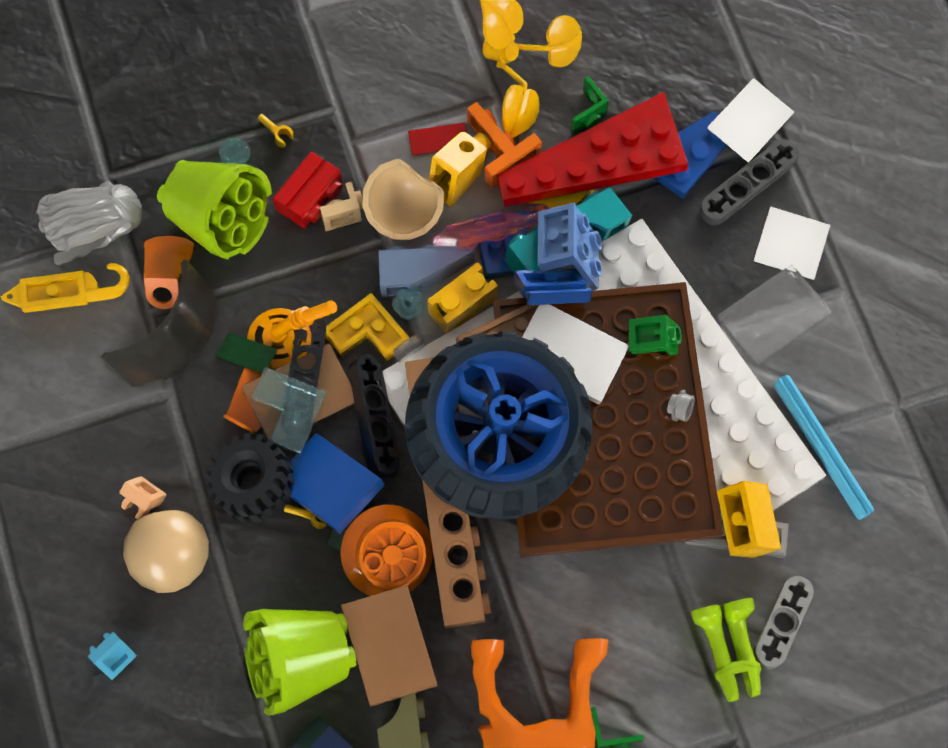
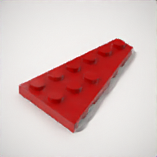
M662 92L497 174V182L503 205L507 207L685 172L688 169V162L665 93Z

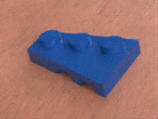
M715 111L678 132L688 162L687 171L654 177L656 181L682 199L686 197L728 146L707 128L719 115Z

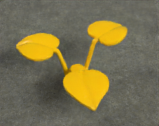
M480 0L485 38L482 48L483 55L487 59L497 61V68L503 69L519 83V85L514 84L509 87L504 96L502 107L503 132L507 131L514 138L528 130L535 123L539 114L540 103L537 92L527 89L526 81L506 64L518 57L519 50L549 51V64L558 68L565 67L574 61L580 51L582 43L581 27L570 16H558L552 20L546 34L548 45L517 44L514 42V34L523 25V11L520 4L515 0Z

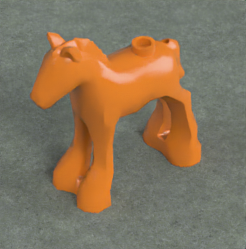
M602 638L576 640V644L573 645V662L569 679V708L566 719H549L523 726L502 706L495 690V671L503 658L504 640L481 639L471 641V656L474 661L473 677L478 691L480 714L489 721L488 724L481 725L478 728L483 740V748H595L596 731L589 702L590 680L592 673L607 655L609 640Z

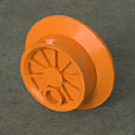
M390 504L371 507L360 513L349 524L344 533L340 548L343 570L349 581L358 590L369 596L408 585L409 592H411L424 580L432 564L433 547L429 529L418 515L407 508Z

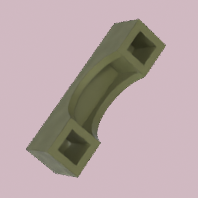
M416 693L401 697L399 708L394 717L387 724L377 729L379 748H429L428 733L420 732L419 724L420 718H426L423 697L416 698Z

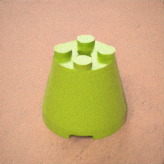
M180 160L176 163L166 183L159 188L157 200L162 203L163 212L171 222L211 254L229 260V257L239 253L244 255L248 253L262 236L269 217L265 216L267 197L272 195V189L266 174L262 170L247 164Z
M259 609L247 612L244 616V631L249 630L247 648L244 649L247 670L256 698H264L267 706H264V713L268 716L283 713L347 679L350 668L356 666L354 649L352 646L348 647L345 633H347V622L343 613L335 614L333 611Z

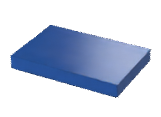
M317 433L289 462L294 470V473H291V475L295 478L294 485H288V488L292 491L290 497L338 534L344 531L385 485L381 478Z

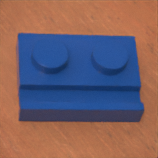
M576 268L551 269L547 271H515L514 284L522 297L527 298V305L586 303L591 300L592 290L586 288L587 283Z

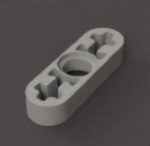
M794 576L783 584L756 643L753 654L756 662H759L760 666L764 669H775L785 661L810 605L814 590L810 581L804 577ZM796 585L802 587L801 593L805 595V598L800 597L795 602L793 608L788 607L787 605L793 596V592L788 589H793ZM783 613L790 616L793 621L792 629L788 632L778 630L774 623L776 615ZM768 631H769L773 636H768V635H767ZM774 637L785 639L786 644L780 640L774 650V653L779 655V657H774L767 661L765 659L766 653L762 651V648L767 649Z

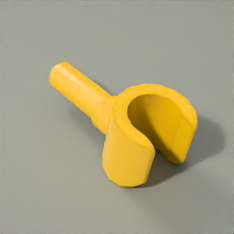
M263 114L258 116V120L275 135V143L278 147H285V142L279 138L281 134H286L293 140V131L290 127L285 125L278 127Z
M289 504L285 505L284 512L310 520L313 527L317 529L326 527L327 524L318 522L315 519V515L307 509Z

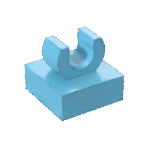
M114 632L111 634L105 633L103 635L105 640L97 648L92 645L90 647L91 654L87 656L111 680L137 656Z

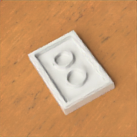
M550 304L538 306L522 337L528 340L536 338L548 344V349L559 358L564 357L574 368V373L579 382L584 385L589 400L598 405L602 402L629 348V345Z

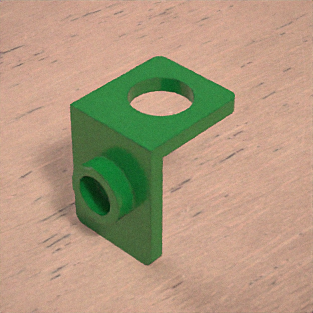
M589 76L584 78L583 93L593 106L572 119L570 132L573 135H576L585 128L590 129L598 125L602 118L607 115L609 101Z
M596 706L590 707L596 731L595 748H630V745L640 744L644 741L643 734L602 741Z

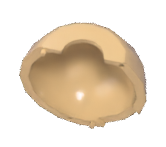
M394 159L381 164L369 175L363 188L362 207L368 222L380 234L393 240H411L426 234L437 224L444 207V192L440 186L419 175L401 159Z
M168 510L145 515L132 524L124 539L123 557L130 576L141 587L156 593L175 592L190 585L202 573L208 559L209 540L204 527L191 514L184 511Z

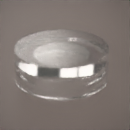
M415 335L398 345L394 349L393 355L400 363L426 345L420 336Z

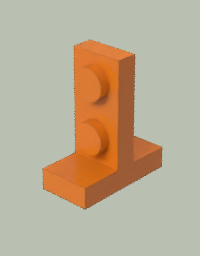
M478 102L467 108V123L476 134L483 133L490 139L491 147L489 149L497 158L485 166V181L491 189L498 185L497 174L541 153L542 141L535 133L515 146L512 136L507 131L502 132L496 125V119L490 110H484Z

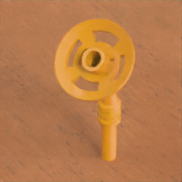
M330 300L311 308L302 307L296 310L275 308L265 311L252 322L247 339L255 341L258 327L264 328L262 334L263 344L269 347L282 348L278 349L275 355L287 353L289 357L284 359H272L268 368L278 369L291 362L295 339L294 330L302 328L307 331L306 343L302 342L300 346L311 345L309 326L312 325L314 320L335 313L337 305L334 301ZM277 315L287 316V318H285V319H284V318H274V319L269 320V318L272 317V316H277ZM308 352L301 353L298 358L306 355Z

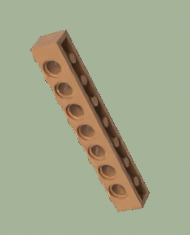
M434 357L405 362L409 395L419 375ZM457 433L459 439L463 438L462 434ZM423 481L444 626L448 629L485 623L484 614L491 613L488 593L481 594L479 581L486 580L483 559L476 560L474 547L480 546L478 527H471L468 514L440 500ZM452 515L460 517L463 521L461 528L457 531L445 529L444 521L447 517ZM456 548L464 549L468 553L467 560L461 565H455L449 561L450 552ZM461 581L469 582L473 586L472 594L465 599L458 598L454 594V587Z

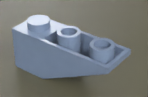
M455 243L449 247L421 245L415 249H404L400 246H391L386 248V250H379L381 298L414 296L475 262L474 246Z

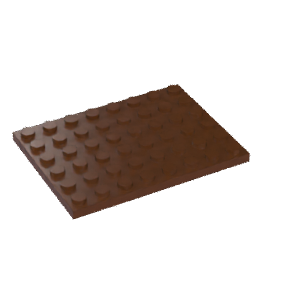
M686 282L592 291L590 302L550 304L629 345V319L667 315L679 325L682 340L681 344L678 345V354L670 356L665 351L632 354L628 348L600 405L589 400L592 437L584 465L574 482L555 501L536 512L516 518L520 557L722 538L723 529ZM527 298L493 300L494 319L527 305ZM505 389L504 395H511L517 400L520 397L519 394L511 390ZM681 390H686V394L695 397L693 411L687 422L682 420L673 421L672 414L667 412L672 394L678 395ZM514 432L539 448L541 439ZM513 457L515 463L521 462V460Z

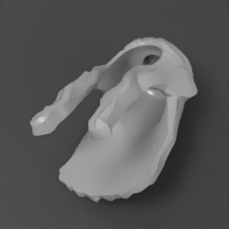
M106 181L96 188H72L56 194L45 195L39 201L36 213L40 219L38 223L39 230L45 233V237L57 250L63 251L54 254V263L61 267L67 265L75 258L84 257L93 249L107 246L113 240L137 228L142 220V205L131 188L122 184L113 185L110 181Z

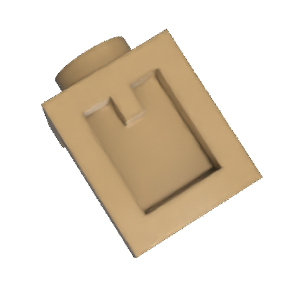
M352 182L345 183L348 199L332 200L325 206L320 207L326 231L362 221L360 212L363 209L362 194L360 190L354 191Z

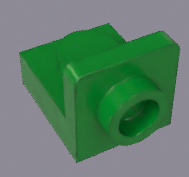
M667 315L629 319V351L632 354L665 351L670 356L678 354V345L681 344L682 340L679 325Z

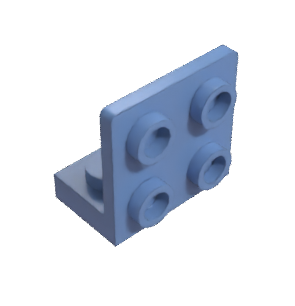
M575 203L539 211L537 265L540 269L547 271L573 264L592 290L599 289V276H602L599 250L602 249V240L599 232L594 231L590 226L587 215L585 213L582 214Z

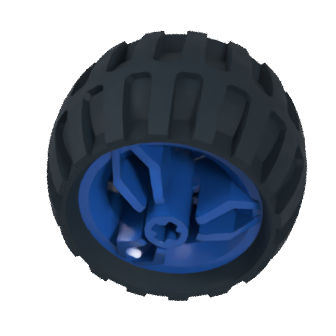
M499 331L497 334L488 335L483 333L474 334L443 349L431 360L416 380L408 400L405 416V435L408 451L420 478L446 504L465 512V514L479 518L501 520L524 516L536 512L555 501L569 488L581 471L588 455L592 437L589 398L584 385L577 379L572 365L564 357L559 358L550 351L548 344L536 338L528 340L518 337L516 332ZM505 389L519 394V399L517 400L511 395H504ZM460 404L483 419L459 413L455 410ZM514 432L541 439L539 448ZM457 433L465 435L466 437L459 439ZM481 449L488 454H493L492 464L486 463L475 456ZM513 457L521 460V462L515 463Z

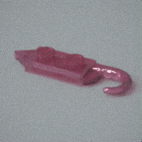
M538 203L523 207L524 211L539 212L550 209L547 205ZM502 210L445 226V231L432 238L433 246H456L458 249H471L482 242L490 240L500 241L508 235L518 233V230L538 225V212L522 216Z

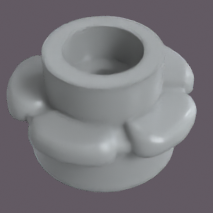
M681 390L678 395L672 394L667 412L672 414L673 421L682 420L687 422L693 411L695 397L686 394V390Z

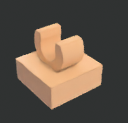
M142 476L126 481L119 492L125 497L121 505L122 509L131 508L133 503L138 506L139 510L135 516L136 519L148 515L150 509L160 506L167 495Z

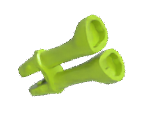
M753 598L732 601L721 607L720 605H712L691 611L694 623L703 628L708 638L716 666L715 679L720 683L728 702L739 700L738 686L735 674L742 673L749 697H757L761 694L760 672L762 669L760 663L755 660L746 626V619L755 610ZM722 613L728 625L737 661L731 662L722 628Z

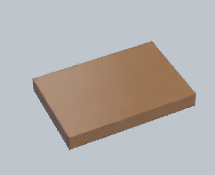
M330 343L324 345L311 426L355 404L351 384ZM312 353L297 359V364L302 369H311L316 363V358ZM291 362L242 386L268 440H272L275 444L287 438L281 429V419ZM298 384L293 387L291 393L296 401L303 402L310 397L311 390L305 384ZM289 405L288 410L295 409L293 421H287L286 426L291 427L292 433H298L300 428L305 429L306 424L300 421L301 410L308 413L309 407L297 408Z
M408 585L341 605L370 707L437 686Z

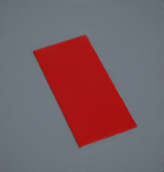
M465 122L408 131L412 155L439 152L460 132L467 133Z

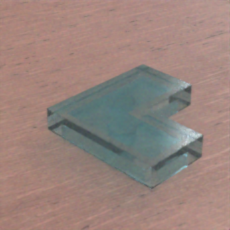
M265 367L252 399L282 411L270 440L276 445L301 454L327 392Z

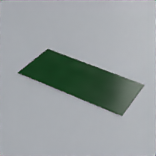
M228 333L215 357L264 374L278 349Z

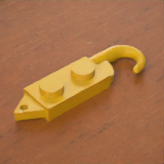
M109 263L107 264V269L115 270L120 275V281L115 286L99 288L92 274L84 271H75L19 279L20 283L0 298L6 303L21 308L24 313L88 305V302L120 297L129 286L130 276L122 265Z

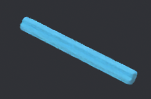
M788 375L779 378L774 383L775 390L854 515L859 520L869 516L874 511L872 504L795 383Z

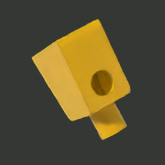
M460 132L432 157L429 181H433L443 189L444 203L451 208L483 171L486 152L491 147V141L485 134L477 133L472 138L467 133Z

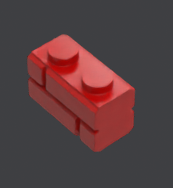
M310 152L273 197L275 209L303 229L310 222H317L321 217L320 207L324 206L329 198L335 199L342 190L341 171L314 152Z

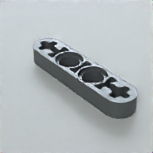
M779 140L759 154L704 198L700 208L702 220L710 225H719L726 221L795 165L799 154L797 146L789 140ZM779 152L782 154L785 152L789 153L788 159L783 157L777 161L776 166L773 164ZM756 167H763L768 171L769 177L763 180L754 177L752 170ZM733 185H740L746 190V195L741 198L731 195L729 188ZM724 198L726 202L721 206L720 212L710 213V205L716 207Z

